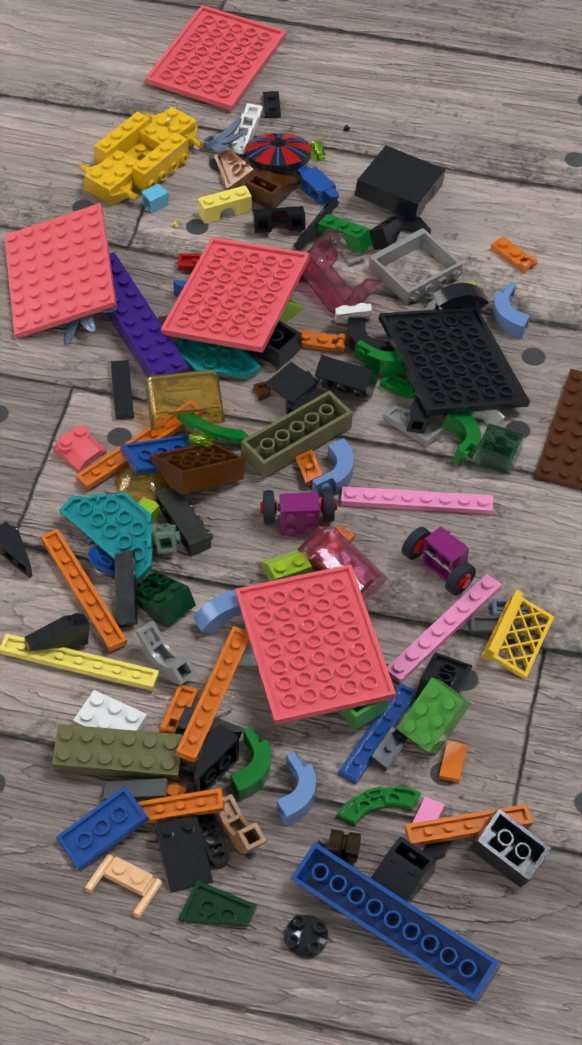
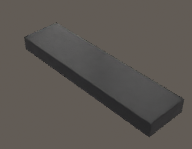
M336 198L323 207L295 241L293 246L297 250L305 245L318 230V223L339 204Z
M129 360L111 361L116 420L134 418Z
M131 550L114 554L116 618L119 628L138 625L135 552Z

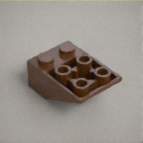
M268 170L255 172L245 181V185L252 196V201L266 208H276L301 183V180L283 171Z

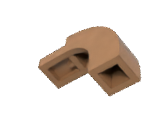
M232 794L224 797L225 811L216 812L221 822V828L231 844L242 854H246L264 845L266 839L257 822L251 825L247 822Z

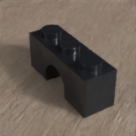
M303 206L252 209L255 233L272 232V228L276 226L287 227L289 231L306 230Z

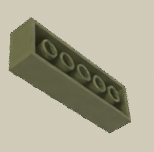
M329 390L241 441V456L265 478L296 460V456L315 449L351 428L353 412Z
M58 724L52 765L54 770L59 772L138 779L167 778L168 781L180 782L182 758L175 756V753L183 735Z

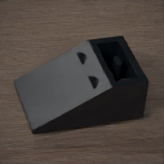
M400 837L387 852L371 879L410 903L434 874L436 860L403 837Z

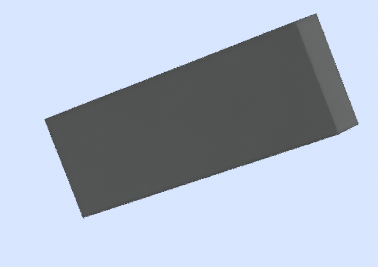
M167 778L105 781L103 801L107 800L124 786L127 787L136 801L164 798L167 796L168 780Z

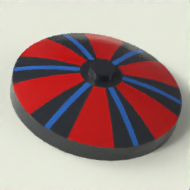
M268 133L257 136L247 143L245 157L251 165L263 170L289 171L300 168L309 162L311 158V145L304 138L297 135Z

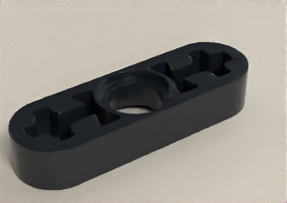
M213 813L197 815L209 864L215 869H221L228 863V852L215 815ZM203 819L209 821L210 829L206 830V825L203 822ZM208 836H216L218 841L213 844L206 841ZM218 849V854L222 857V860L218 861L215 858L214 850Z

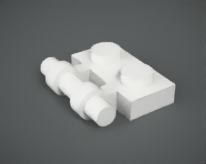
M359 303L356 306L342 305L335 308V323L348 324L349 317L370 319L372 313L371 304Z

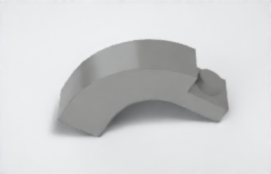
M149 621L135 631L143 645L141 648L143 653L156 670H159L166 679L175 684L182 685L197 674L187 656L178 655L169 647L154 621Z

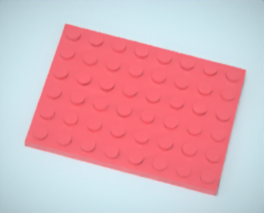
M201 5L146 76L145 83L232 111L286 37V31Z
M101 203L4 235L14 335L17 339L117 306Z
M211 237L161 328V334L263 353L310 260V254Z
M351 564L235 589L275 725L396 698L395 689Z

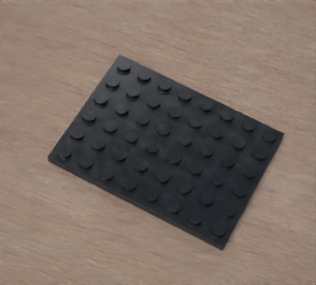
M478 307L379 314L378 319L427 415L529 406L530 400Z

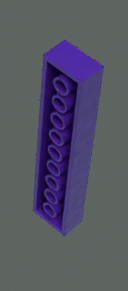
M115 252L109 253L117 306L114 312H106L119 335L157 394L190 382L189 366L171 338L161 334L162 325Z

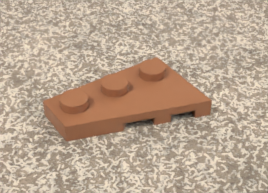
M230 148L214 155L228 190L239 187L256 172Z

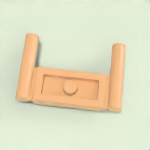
M107 854L84 889L88 893H92L100 879L104 876L143 896L132 913L135 917L140 918L163 883L160 879L153 878L152 874L118 857L114 858L112 855Z

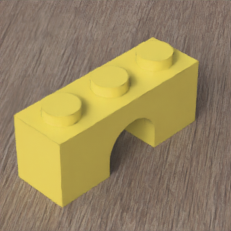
M246 185L198 198V213L204 224L220 220L221 212L229 207H232L236 215L252 211V196Z

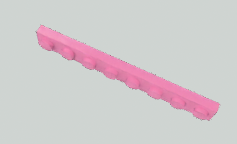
M342 486L341 506L492 515L493 496Z
M488 574L481 578L387 666L390 677L397 683H402L470 619L471 615H474L500 591L502 584Z

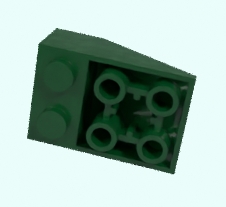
M157 571L150 573L144 580L136 583L137 605L155 622L165 627L196 606L189 586Z

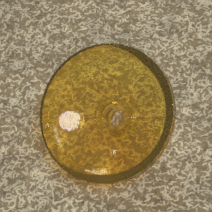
M130 464L120 470L115 482L117 492L125 491L136 502H139L143 497L155 501V492L169 486L159 471L136 475Z

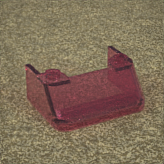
M328 229L308 250L307 253L310 254V260L302 276L331 313H335V308L339 306H356L364 302L382 281L380 279L366 278L360 285L350 289L332 266L338 259V252L334 245L344 233L343 231Z
M318 526L297 549L299 552H306L307 558L312 562H321L328 569L351 564L363 600L367 599L387 580V577L333 526Z

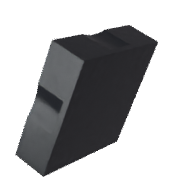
M386 145L357 179L354 196L384 206L398 214H405L406 217L416 220L425 208L426 203L434 197L443 185L446 169Z

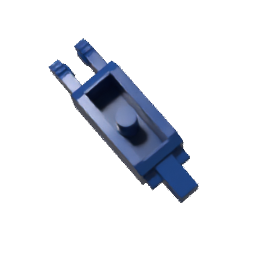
M304 165L297 168V174L301 178V189L317 204H327L335 198L338 199L339 193L335 190V183L324 172L320 171L316 166L310 168Z

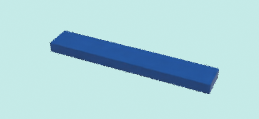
M402 683L398 685L395 690L396 698L388 700V710L375 718L338 771V776L355 785L358 783L372 763L369 757L391 726L396 728L414 702L416 690Z

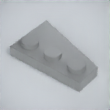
M395 405L383 415V420L424 446H428L447 431L442 426L443 423L433 422V418L428 417L429 420L425 433L407 432L406 420L409 410Z

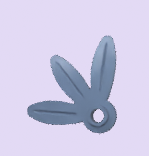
M237 118L217 138L214 135L206 137L203 140V147L216 153L229 149L226 144L236 141L245 133V131H241L231 135L240 125L242 118Z
M116 307L98 313L114 312ZM91 315L69 322L65 331L66 345L72 341L79 320L89 332H95L96 326Z

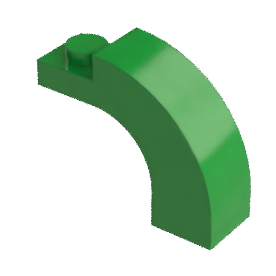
M361 340L356 343L353 357L365 363L364 368L373 370L374 373L381 375H401L406 373L395 351H381Z
M468 412L447 414L442 426L454 433L461 442L451 461L458 466L462 460L465 461L468 457L471 459L474 457L481 441V430L477 421Z
M251 726L243 729V741L253 759L247 767L230 774V785L239 801L257 793L266 783L271 770V750L268 740L261 742L258 733L253 732Z

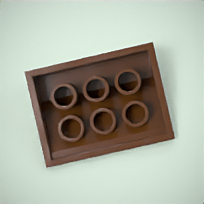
M212 441L150 455V460L168 485L181 495H188L193 491H204L210 487H220L226 483L234 484L236 481L244 479L245 458Z

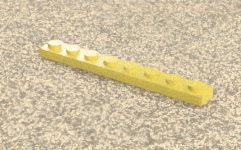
M11 634L5 635L0 646V654L150 691L154 690L159 677V670L64 647L29 651L23 637Z

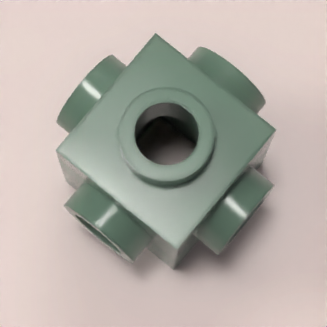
M162 524L156 527V532L153 534V544L157 546L158 554L177 551L178 544L181 542V533L176 530V525Z

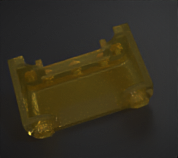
M205 370L156 375L146 380V401L151 430L165 428L169 423V415L205 411L209 422H225L220 384L216 372Z

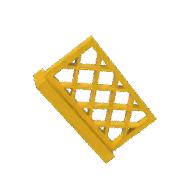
M517 589L508 598L481 658L486 661L491 659L525 679L529 674L554 616L523 598L524 593ZM521 604L528 608L530 614H522ZM536 616H541L544 619H546V623L544 625H539ZM532 618L534 627H527L525 619ZM520 620L523 629L516 630L513 621ZM536 630L539 639L532 640L529 631ZM518 633H525L527 642L521 643ZM513 635L516 644L509 645L506 636ZM527 645H529L530 648H531L532 654H531V655H525V652H524V649H523L522 646H527ZM518 648L521 657L514 658L511 649ZM506 650L509 659L504 660L499 657V651ZM516 661H523L524 671L517 667Z

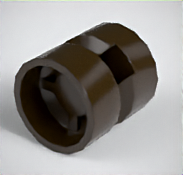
M331 829L328 851L339 858L344 856L345 860L357 861L361 834L349 832L346 835L344 831Z

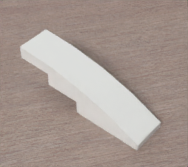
M247 103L244 114L242 113L241 115L242 121L234 134L245 131V133L239 139L232 142L229 147L235 154L245 156V147L254 137L263 106Z

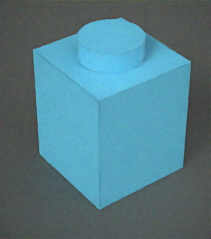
M156 184L142 191V204L151 213H154L168 206V191L159 184Z

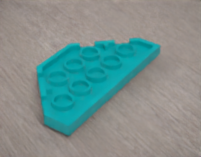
M177 338L175 343L185 362L196 375L247 380L261 372V366L243 349Z
M125 491L109 495L106 493L92 494L88 497L72 496L59 509L62 515L112 559L115 560L114 554L133 550L135 552L137 581H140L152 569L153 516Z

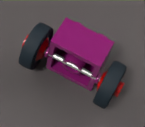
M323 488L320 502L318 492L281 493L279 503H277L274 499L273 490L263 491V502H260V514L264 516L265 525L275 524L277 510L279 511L280 535L319 534L320 510L323 514L324 522H334L335 511H337V499H334L333 488Z
M441 526L432 533L425 527L415 529L402 546L403 555L410 560H414L423 554L422 563L446 581L445 588L452 595L462 593L475 577V567L467 562L469 548L465 543L456 539L450 531H446Z

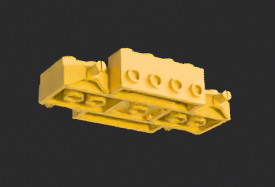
M172 106L164 113L153 115L148 111L143 115L137 111L94 145V166L88 167L84 163L80 164L79 169L86 173L84 190L111 206L117 205L128 198L136 202L139 199V195L133 192L134 188L142 192L159 184L188 161L189 146L203 147L204 142L197 139V120ZM171 116L173 122L168 123L166 119Z

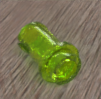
M319 140L312 141L311 150L314 152L318 161L324 160L326 153L323 150V143Z
M193 432L189 435L188 440L192 446L210 447L212 442H207V440L213 441V438L210 435Z

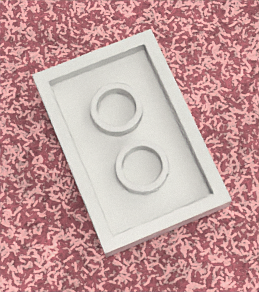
M94 690L73 719V725L139 731L147 720V714Z

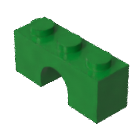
M327 214L318 223L320 240L335 244L342 237L347 243L348 250L359 254L365 252L372 245L370 230L367 227Z

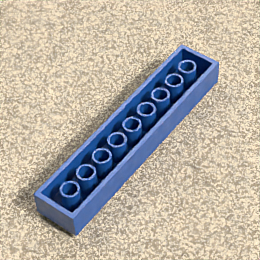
M316 842L313 843L291 877V880L477 1003L502 965L498 960Z

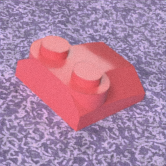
M85 426L73 428L59 438L54 446V452L79 473L82 469L107 453V450L90 435L89 429Z

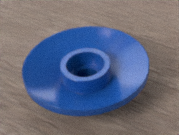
M94 548L89 550L87 554L88 560L99 572L115 574L114 559L102 549Z

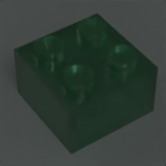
M489 423L477 447L475 464L510 475L522 450L524 434Z

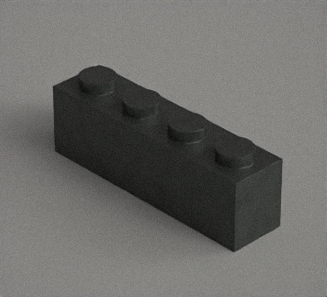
M170 486L156 491L155 502L159 505V510L170 525H176V530L180 531L181 543L190 557L210 549L211 540L213 539L209 529L204 527L202 518L195 514L194 507L191 502H187L186 496L179 494Z

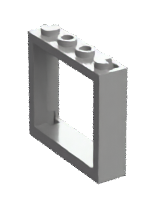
M422 228L369 256L368 269L408 305L430 294L439 287H443L448 282L459 278L462 272V262ZM423 246L447 269L408 289L384 266Z

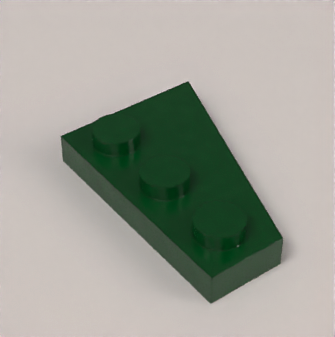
M197 880L178 920L180 922L248 927L257 909V905Z

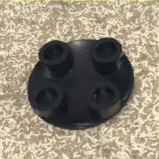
M295 915L286 926L284 932V940L289 950L301 957H312L319 954L328 942L326 923L315 916Z

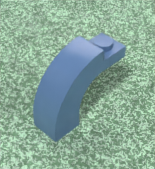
M509 281L507 287H503L501 292L496 291L493 317L503 331L522 339L528 329L530 315L519 312L510 305L515 295L516 283Z
M344 438L328 445V458L335 468L331 472L312 480V492H318V496L322 495L323 488H333V492L338 494L342 491V486L347 487L352 479L354 454L351 446Z
M235 590L213 598L194 615L193 618L201 632L216 634L228 620L242 615Z
M294 751L286 754V766L297 782V787L292 793L276 801V811L286 827L300 821L307 815L313 806L316 795L314 768L311 763L305 766L302 758L297 757Z

